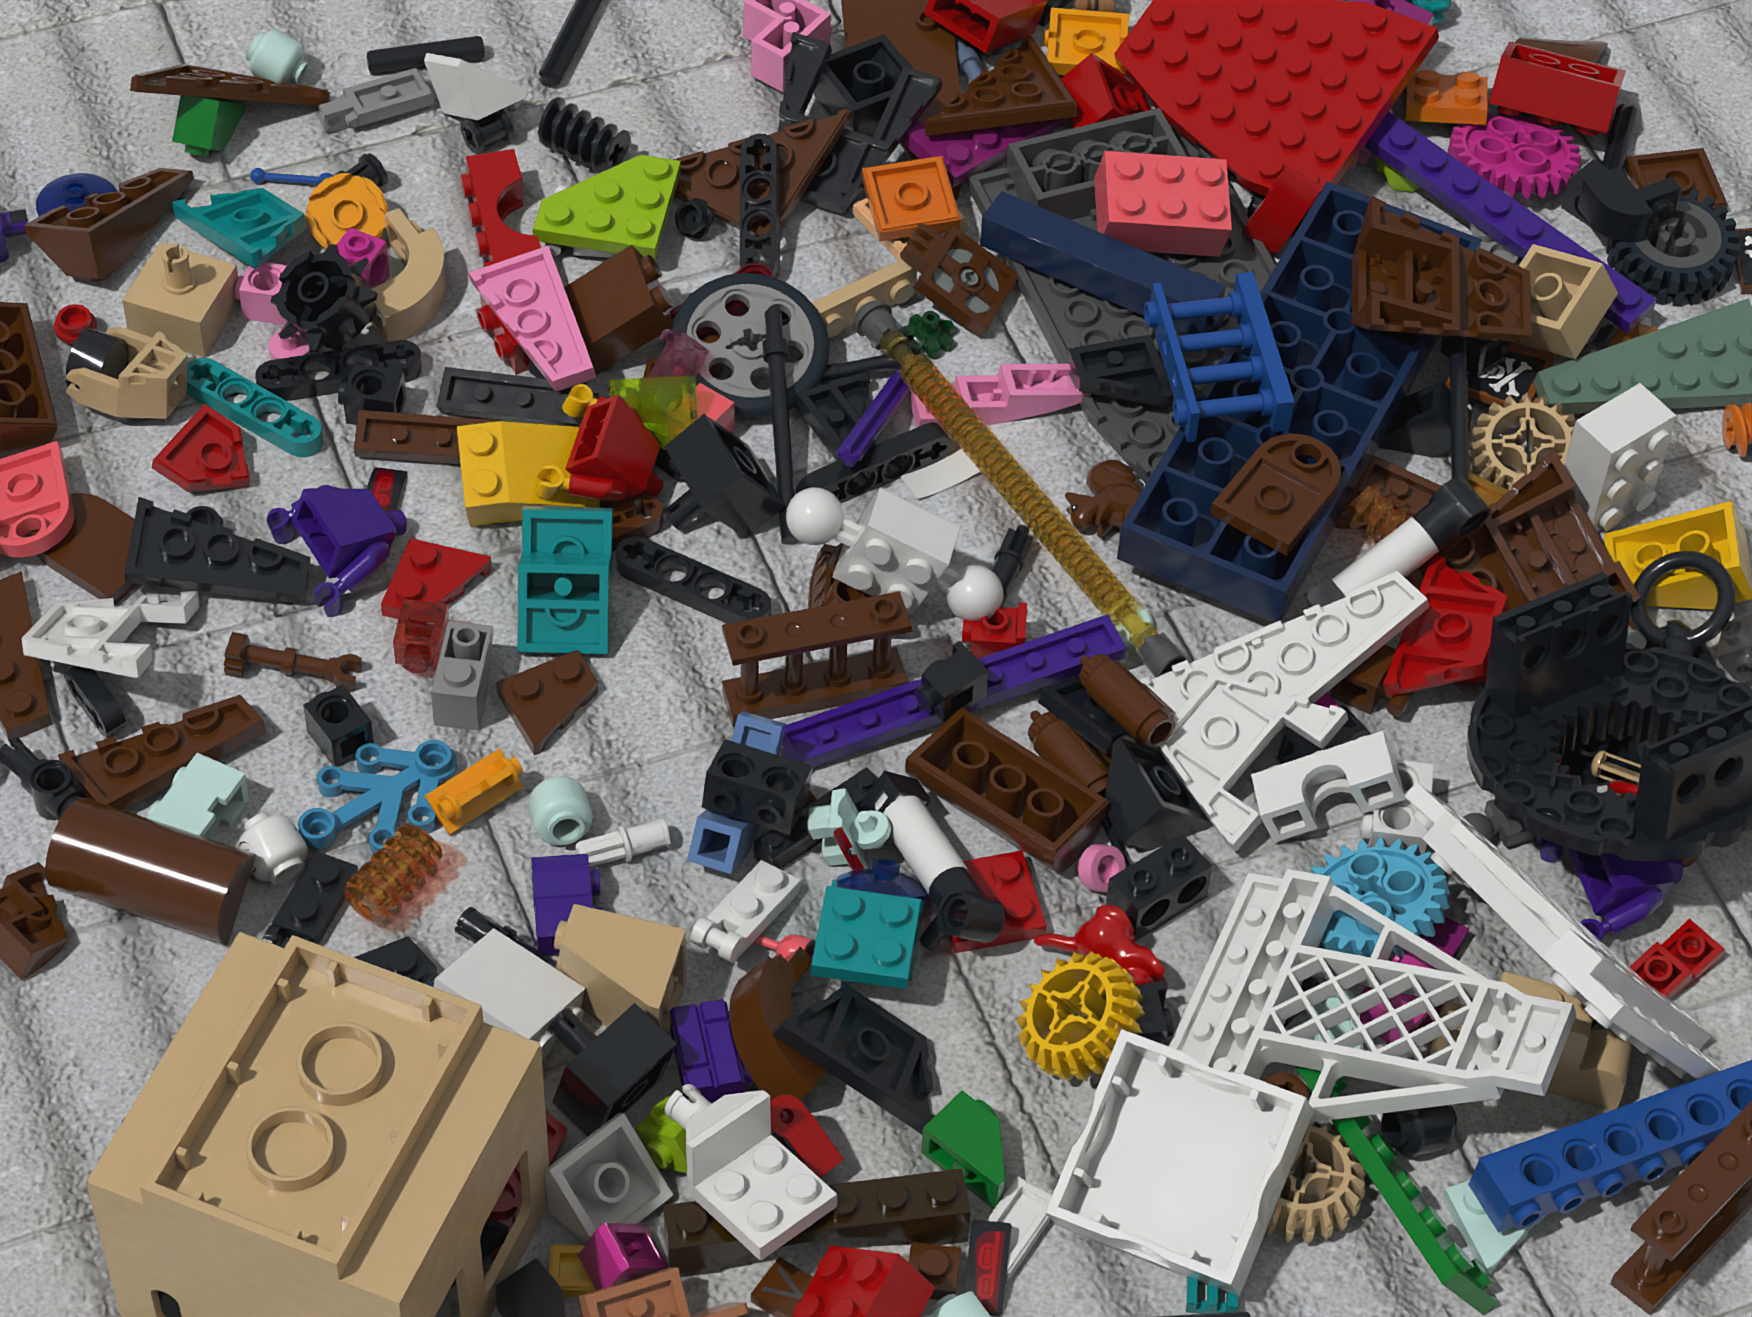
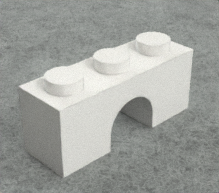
M1383 731L1362 736L1356 740L1326 750H1320L1311 755L1251 774L1260 817L1274 843L1318 829L1315 818L1316 808L1324 798L1334 793L1346 792L1352 794L1362 814L1406 800L1397 761Z

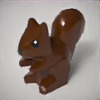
M1105 460L1094 465L1088 471L1086 484L1095 496L1091 497L1071 492L1065 494V498L1070 504L1066 511L1070 514L1072 525L1079 530H1086L1098 525L1097 536L1099 538H1103L1113 527L1121 530V525L1143 490L1135 483L1137 477L1133 474V469L1118 460Z

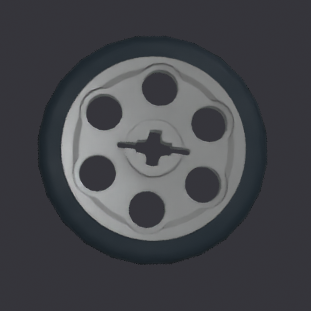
M753 273L725 275L709 281L695 290L678 308L674 317V325L670 329L669 338L672 364L680 380L690 391L701 383L735 402L734 416L751 418L771 416L770 388L767 390L757 389L751 383V378L758 373L769 375L768 363L763 359L762 342L766 339L765 311L778 309L789 316V323L782 326L783 338L787 339L788 346L798 348L803 355V358L798 362H785L789 409L795 407L798 403L797 392L818 386L824 376L829 362L830 351L826 325L817 308L808 298L787 282L768 275ZM738 300L745 303L749 311L743 316H733L727 312L725 305L730 301ZM703 327H712L718 331L720 338L716 342L705 343L697 337L696 332ZM743 339H750L752 344H757L756 350L750 351L748 346H742ZM722 363L729 366L733 374L728 379L718 380L712 377L709 369L714 364Z

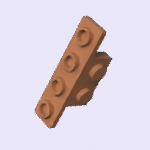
M669 1267L578 1296L583 1317H738L749 1313L746 1302H729L690 1314L678 1267Z

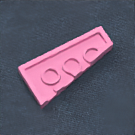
M549 246L468 273L473 286L555 392L597 378Z

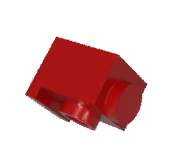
M1018 602V608L1000 607L989 619L985 616L981 617V621L977 622L963 620L962 643L970 644V652L976 659L1025 643L1027 603Z

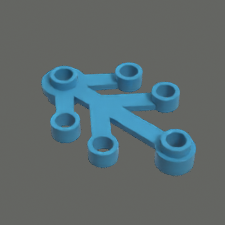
M439 740L425 741L417 747L415 752L385 749L374 743L363 744L356 751V763L360 772L343 771L337 766H326L318 772L317 783L319 792L326 797H337L345 790L366 793L332 813L322 808L309 809L298 820V830L307 847L312 850L321 851L327 849L335 841L339 830L381 806L376 828L369 834L370 851L379 858L391 857L398 849L395 829L404 792L420 783L417 802L408 811L409 828L418 835L431 833L436 828V815L424 795L439 787V783L449 780L455 774L457 769L456 754L446 743ZM369 756L377 758L376 760L371 762L363 760L364 758ZM384 766L405 769L395 776L377 775ZM329 779L338 780V782L334 784L325 783V781ZM420 816H426L429 818L424 822H419L415 820ZM315 832H324L322 834L313 835V833ZM381 839L390 840V842L385 845H380L376 843Z

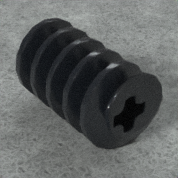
M556 97L550 101L539 123V141L544 147L553 148L556 153L566 155L572 161L580 162L583 167L592 168L597 174L619 165L626 156L631 144V135L627 130H622L618 133L617 125L609 123L605 126L603 118L596 116L592 119L589 111L582 110L579 112L577 105L573 103L566 105L564 98Z

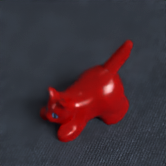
M1101 905L1097 907L1093 917L1083 923L1073 937L1048 933L1038 935L1034 939V943L1038 946L1070 953L1075 952L1079 955L1082 954L1084 957L1093 952L1094 954H1099L1102 958L1108 957L1113 959L1122 967L1121 969L1124 968L1133 976V980L1136 982L1135 985L1165 981L1166 988L1168 987V983L1163 976L1166 973L1164 967L1150 949L1135 943L1136 938L1133 934L1132 924L1125 912L1118 906Z

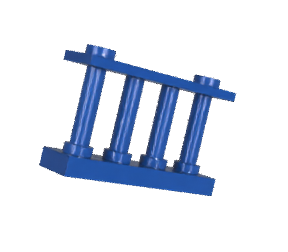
M1254 273L1236 274L1234 292H1229L1228 297L1167 304L1161 282L1152 283L1150 301L1144 303L1145 323L1148 328L1153 327L1174 396V421L1176 426L1182 425L1187 443L1196 442L1199 419L1260 412L1262 416H1268L1272 432L1290 430L1295 401ZM1230 314L1231 318H1237L1239 324L1238 329L1177 336L1173 320ZM1240 346L1241 350H1247L1249 358L1245 362L1186 368L1182 353ZM1250 379L1252 383L1257 382L1259 388L1258 394L1196 401L1192 385Z

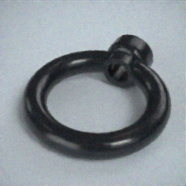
M1696 551L1673 552L1653 561L1638 576L1634 587L1640 595L1641 601L1631 604L1630 616L1636 630L1651 644L1695 657V648L1715 638L1729 622L1735 606L1734 583L1727 569L1713 557ZM1686 568L1696 569L1707 574L1716 586L1717 603L1712 615L1705 623L1691 631L1679 627L1662 630L1654 624L1648 614L1647 601L1651 589L1660 578L1672 571Z

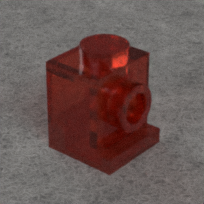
M403 599L393 639L395 664H402L407 671L412 673H424L428 670V667L437 668L449 621L448 604ZM415 620H416V621L433 622L434 625H433V624H424V623H415Z

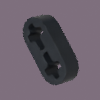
M74 665L63 671L71 694L102 736L106 737L127 726L119 703L94 669Z

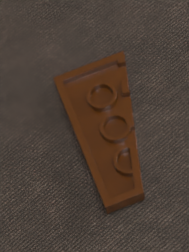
M237 695L183 713L182 721L170 725L160 724L158 721L141 727L143 734L119 742L113 736L96 742L97 749L79 755H75L74 750L58 754L59 761L67 764L70 768L73 782L84 792L88 799L125 810L171 785L177 771L181 767H187L196 753L217 760L265 734L266 729L263 719L241 695Z

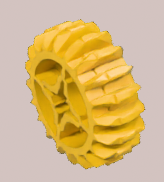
M1073 952L1069 963L1056 958L1053 971L1041 969L1043 979L1038 985L1028 984L1032 995L1028 999L1019 1001L1025 1013L1016 1018L1019 1027L1022 1029L1017 1037L1020 1039L1021 1044L1026 1047L1025 1052L1028 1058L1035 1064H1039V1068L1048 1075H1057L1060 1079L1067 1080L1068 1082L1074 1076L1078 1080L1087 1082L1092 1071L1095 1074L1103 1075L1121 1029L1133 1034L1142 1033L1140 1025L1136 1020L1145 1015L1142 1006L1139 1004L1143 996L1140 993V989L1135 986L1136 982L1133 980V976L1124 968L1121 969L1122 967L1115 960L1108 957L1102 958L1099 954H1094L1093 952H1090L1086 957Z

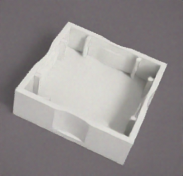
M1121 1029L1095 1091L1089 1121L1082 1135L1071 1149L1045 1213L1059 1227L1240 1297L1314 1111L1304 1096L1242 1073L1211 1068L1195 1060L1185 1052Z

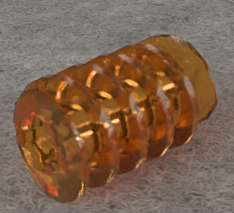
M1383 480L1367 486L1340 515V517H1343L1352 512L1355 513L1350 523L1352 529H1356L1364 524L1368 525L1363 535L1365 541H1369L1377 536L1380 537L1379 542L1407 521L1406 518L1411 508L1409 504L1398 509L1393 507L1398 496L1396 492L1382 497L1380 494L1385 485Z
M410 823L402 824L395 832V836L389 837L383 844V848L378 849L372 855L371 861L365 862L361 866L359 874L352 875L348 880L347 887L344 889L347 901L363 918L380 928H386L390 923L387 912L392 915H398L402 910L399 900L410 902L414 898L412 888L422 890L427 884L424 875L434 877L437 874L438 867L434 859L442 858V849L426 831Z

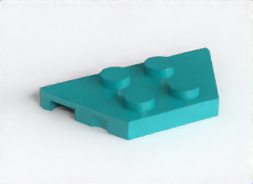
M264 188L244 190L238 193L210 195L212 205L191 208L186 204L185 199L172 202L175 218L252 268L261 266L307 229L304 213Z

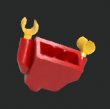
M575 385L562 405L564 413L568 416L579 418L584 415L565 468L571 474V477L564 476L559 467L547 465L540 470L537 478L548 480L551 483H538L535 493L541 498L549 499L554 497L559 489L568 490V495L611 502H620L637 494H650L656 497L664 485L663 480L652 471L659 452V444L643 424L638 411L634 407L629 406L620 395L611 398L599 396L596 399L593 398V392L587 385Z

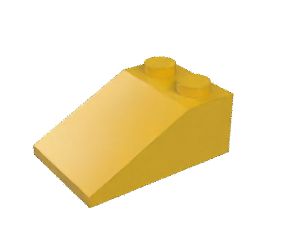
M505 421L457 426L465 509L470 527L522 521V509L524 506L600 508L598 499L568 495V490L559 489L557 494L549 499L541 498L535 493L538 483H551L548 480L537 478L540 470L547 465H555L562 470L564 476L571 477V474L565 468L580 427Z
M1732 501L1604 534L1605 549L1614 563L1620 561L1633 585L1641 572L1658 558L1678 551H1696L1713 557L1727 569L1735 587V603L1752 599V576L1746 533ZM1678 569L1664 575L1655 583L1649 593L1647 606L1712 610L1715 609L1717 603V589L1707 574L1696 569Z

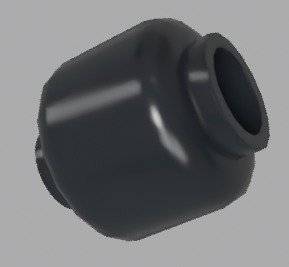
M1451 1105L1383 1113L1381 1118L1383 1137L1398 1153L1405 1157H1417L1443 1151L1450 1145L1457 1125V1116Z

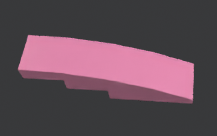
M1001 364L998 375L956 376L953 387H912L909 402L916 428L935 422L941 425L943 429H959L1005 423L1050 413L1082 403V397L1091 396V393L1080 392L1079 389L1075 388L1069 376V373L1072 372L1069 364Z

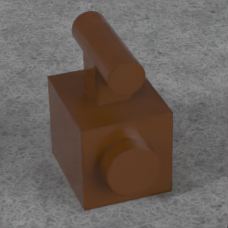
M1385 644L1331 688L1330 695L1333 699L1370 715L1383 695L1390 698L1386 705L1387 712L1399 717L1405 711L1415 691L1394 696L1385 694L1383 682L1396 651L1395 648Z

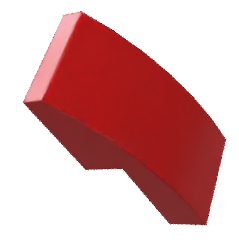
M1287 165L1271 185L1264 200L1248 219L1241 233L1250 239L1262 241L1267 249L1277 254L1305 216L1323 186Z
M1689 918L1665 942L1653 944L1630 968L1646 983L1671 1000L1722 959L1725 948Z

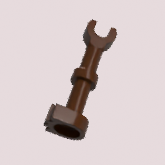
M232 632L224 653V672L227 676L240 678L244 673L247 662L280 668L283 674L294 675L296 671L325 677L326 680L334 683L336 687L343 684L349 692L356 690V676L347 675L344 672L361 673L362 658L354 654H345L338 658L333 657L327 660L299 654L298 649L289 647L282 651L251 645L247 634Z

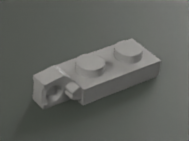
M413 68L344 88L343 95L337 97L334 101L319 105L320 123L326 133L345 130L347 126L349 128H356L357 126H363L434 105V97L420 71Z

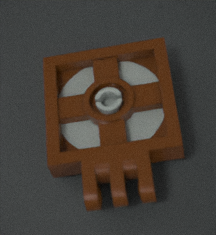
M919 224L914 231V235L908 240L907 246L900 253L901 259L920 273L912 288L978 337L988 329L1018 279L1013 269L954 225L942 237L929 226Z

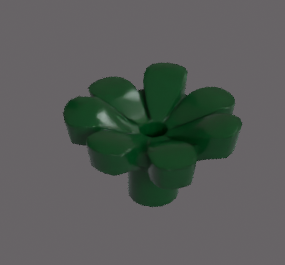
M927 311L922 317L918 314L911 316L908 325L903 327L904 331L900 334L902 340L905 341V336H907L908 340L911 341L910 348L912 356L915 357L919 356L923 349H926V354L929 358H938L941 354L940 348L946 352H951L955 347L954 339L950 336L955 333L953 322L951 320L940 322L939 314L934 311Z

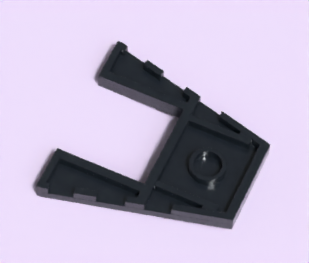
M796 32L792 33L790 60L787 61L785 72L784 97L779 109L780 121L778 132L782 131L785 126L812 119L804 114L831 55L832 48L830 43ZM903 67L874 136L871 137L845 129L799 201L845 215L865 189L862 180V168L879 166L886 162L943 87L942 79Z

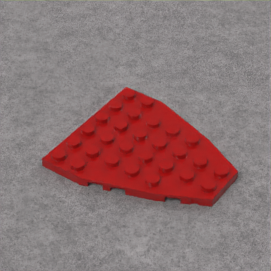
M1153 0L1115 51L1114 56L1116 64L1126 75L1133 78L1134 85L1142 94H1147L1154 103L1155 109H1161L1167 122L1195 146L1200 144L1211 154L1212 159H1226L1227 168L1236 175L1237 182L1244 188L1266 196L1271 185L1287 165L1323 187L1327 181L1338 185L1438 41L1439 34L1437 27L1368 2L1342 0Z

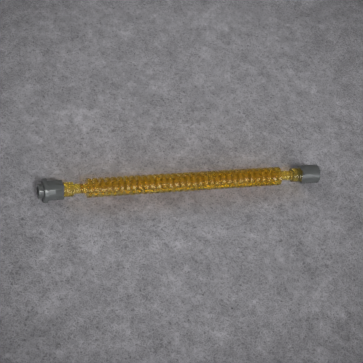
M881 300L870 301L862 305L856 313L853 324L854 330L860 336H865L877 350L881 348L890 359H896L902 365L900 370L901 379L944 427L946 432L950 434L952 439L956 441L958 446L994 486L997 492L1001 494L1008 505L1014 509V512L1040 540L1042 545L1046 547L1048 552L1053 555L1054 559L1073 579L1076 585L1079 586L1082 592L1086 594L1088 599L1093 602V605L1103 616L1108 614L1114 626L1122 624L1130 633L1129 640L1138 649L1136 655L1156 678L1172 671L1171 666L1185 661L1186 657L1164 632L1159 634L1149 622H1143L1135 613L1138 608L1137 600L1131 596V593L1098 557L1095 551L1091 549L1083 537L1078 534L1077 530L1071 526V523L1019 465L1010 452L1006 450L1004 445L925 354L914 355L908 348L909 341L902 334L904 331L903 327L891 315V307Z

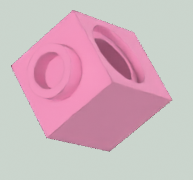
M264 262L257 268H252L248 265L245 275L238 277L235 287V299L241 302L243 319L279 325L286 324L287 321L280 315L276 305L270 301L271 296L280 291L282 282L279 280V277L287 265Z

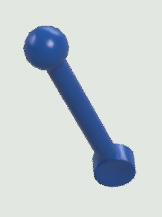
M255 168L250 173L251 180L256 184H261L264 181L319 185L326 178L333 176L330 173H322L320 177L267 173L261 168Z

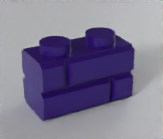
M721 999L703 1002L699 1006L695 1004L673 1007L669 1011L670 1035L677 1043L674 1054L681 1086L686 1084L694 1085L701 1095L710 1103H714L724 1095L744 1093L746 1086L753 1085V1079L746 1070L741 1058H739L733 1040L727 1001ZM683 1092V1096L688 1100L689 1097Z

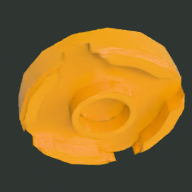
M340 173L326 178L313 189L307 204L305 219L312 238L326 250L329 245L337 244L350 227L382 239L386 232L384 213L389 212V208L383 192L372 180L365 177L352 176V174Z

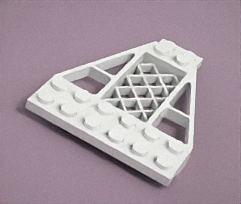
M1416 782L1404 797L1417 808L1412 816L1429 830L1422 839L1435 851L1430 858L1449 875H1454L1468 888L1473 889L1520 937L1555 969L1556 972L1552 975L1551 979L1571 997H1576L1586 1006L1584 1010L1603 1027L1606 1029L1610 1028L1624 1041H1629L1643 1054L1647 1053L1661 1066H1666L1679 1078H1684L1687 1082L1722 1071L1700 1051L1704 1044L1712 1037L1708 1031L1679 1005L1646 983L1456 810Z
M1287 869L1283 879L1253 873L1247 874L1169 1047L1185 1052L1195 1060L1211 1068L1242 1073L1260 1080L1265 1067L1272 1062L1321 1071L1308 1101L1314 1111L1309 1122L1311 1123L1499 1099L1504 1089L1545 1096L1576 1018V1012L1573 1003L1525 995L1506 982L1487 979L1336 887L1331 876ZM1341 910L1380 934L1371 958L1318 948L1335 911ZM1399 945L1436 969L1388 961L1393 947ZM1311 976L1328 979V981L1305 992L1301 988L1303 980ZM1354 985L1373 988L1351 1000H1348L1343 992ZM1400 993L1418 996L1417 999L1396 1009L1392 1007L1388 1000ZM1337 995L1342 1004L1317 1016L1312 1006ZM1445 1002L1464 1005V1007L1442 1018L1439 1017L1434 1009ZM1382 1003L1387 1013L1363 1025L1357 1015ZM1306 1010L1311 1020L1286 1031L1284 1028L1286 1019ZM1428 1012L1433 1022L1409 1034L1403 1023ZM1351 1018L1356 1029L1331 1040L1326 1030ZM1462 1026L1455 1043L1449 1032ZM1396 1027L1402 1038L1377 1049L1372 1038ZM1317 1034H1320L1324 1042L1311 1040L1309 1038ZM1442 1036L1448 1047L1423 1058L1418 1047ZM1365 1042L1369 1051L1356 1049L1354 1047ZM1411 1051L1415 1060L1402 1058L1400 1056ZM1343 1076L1403 1087L1402 1089L1329 1098L1336 1081Z

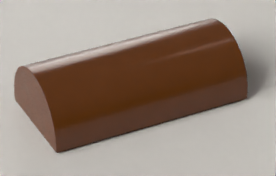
M0 302V459L50 443L58 428L28 303Z
M962 707L906 758L905 772L909 777L918 779L920 784L1056 872L1067 870L1082 856L1083 852L1097 835L1110 803L1104 797Z
M80 797L66 808L56 825L47 852L45 874L48 884L53 888L228 945L257 854L88 798Z

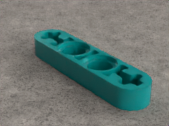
M197 358L187 363V394L203 405H208L224 417L293 456H313L322 448V427L319 420L215 360ZM232 393H243L247 396L245 400L239 403H230L225 400ZM269 411L281 415L272 422H263L258 419L261 414Z

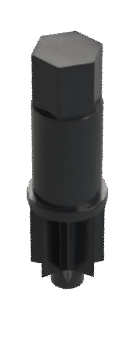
M1018 525L1016 531L1009 528L1000 549L994 556L995 561L991 571L997 575L1003 587L1001 607H1003L1018 572L1024 567V560L1034 538L1028 536L1030 530L1025 525Z

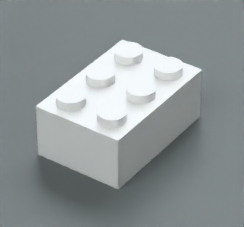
M1641 383L1575 421L1564 467L1576 486L1575 497L1596 533L1604 529L1606 531L1613 529L1623 517L1635 510L1638 512L1644 510L1652 503L1656 496L1655 487L1658 477L1664 468L1663 460L1667 447L1672 441L1671 433L1676 414Z

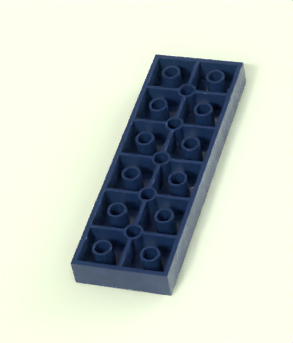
M1327 181L1260 292L1295 401L1290 430L1272 432L1268 416H1262L1260 412L1199 419L1196 442L1187 443L1181 425L1121 525L1117 553L1118 560L1273 623L1277 621L1282 622L1438 340L1437 337L1368 330L1351 324L1352 258L1371 197ZM1387 203L1385 204L1384 209L1401 217L1404 212L1420 218V226L1440 236L1445 230L1459 237V245L1474 252L1481 246L1482 239ZM1240 346L1227 347L1217 365L1248 361L1247 350H1241ZM1250 379L1205 384L1196 401L1258 394L1259 388L1257 382L1252 383ZM1302 434L1320 440L1333 450L1340 462L1341 476L1338 490L1333 500L1286 556L1212 516L1211 507L1214 500L1264 442L1279 435ZM1308 455L1296 457L1304 464L1318 462L1315 458Z

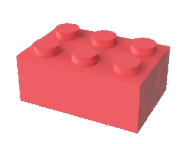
M1104 151L1094 177L1098 232L1145 252L1220 257L1232 231L1226 159Z

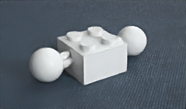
M822 488L804 489L798 492L788 504L786 522L790 532L796 539L809 545L825 544L832 539L843 543L832 577L870 596L900 591L909 615H913L932 587L946 593L949 608L962 620L977 622L981 621V617L985 616L989 619L1001 607L1003 587L997 575L990 569L972 565L956 572L948 568L960 527L880 488L857 522L845 518L842 505L837 497Z

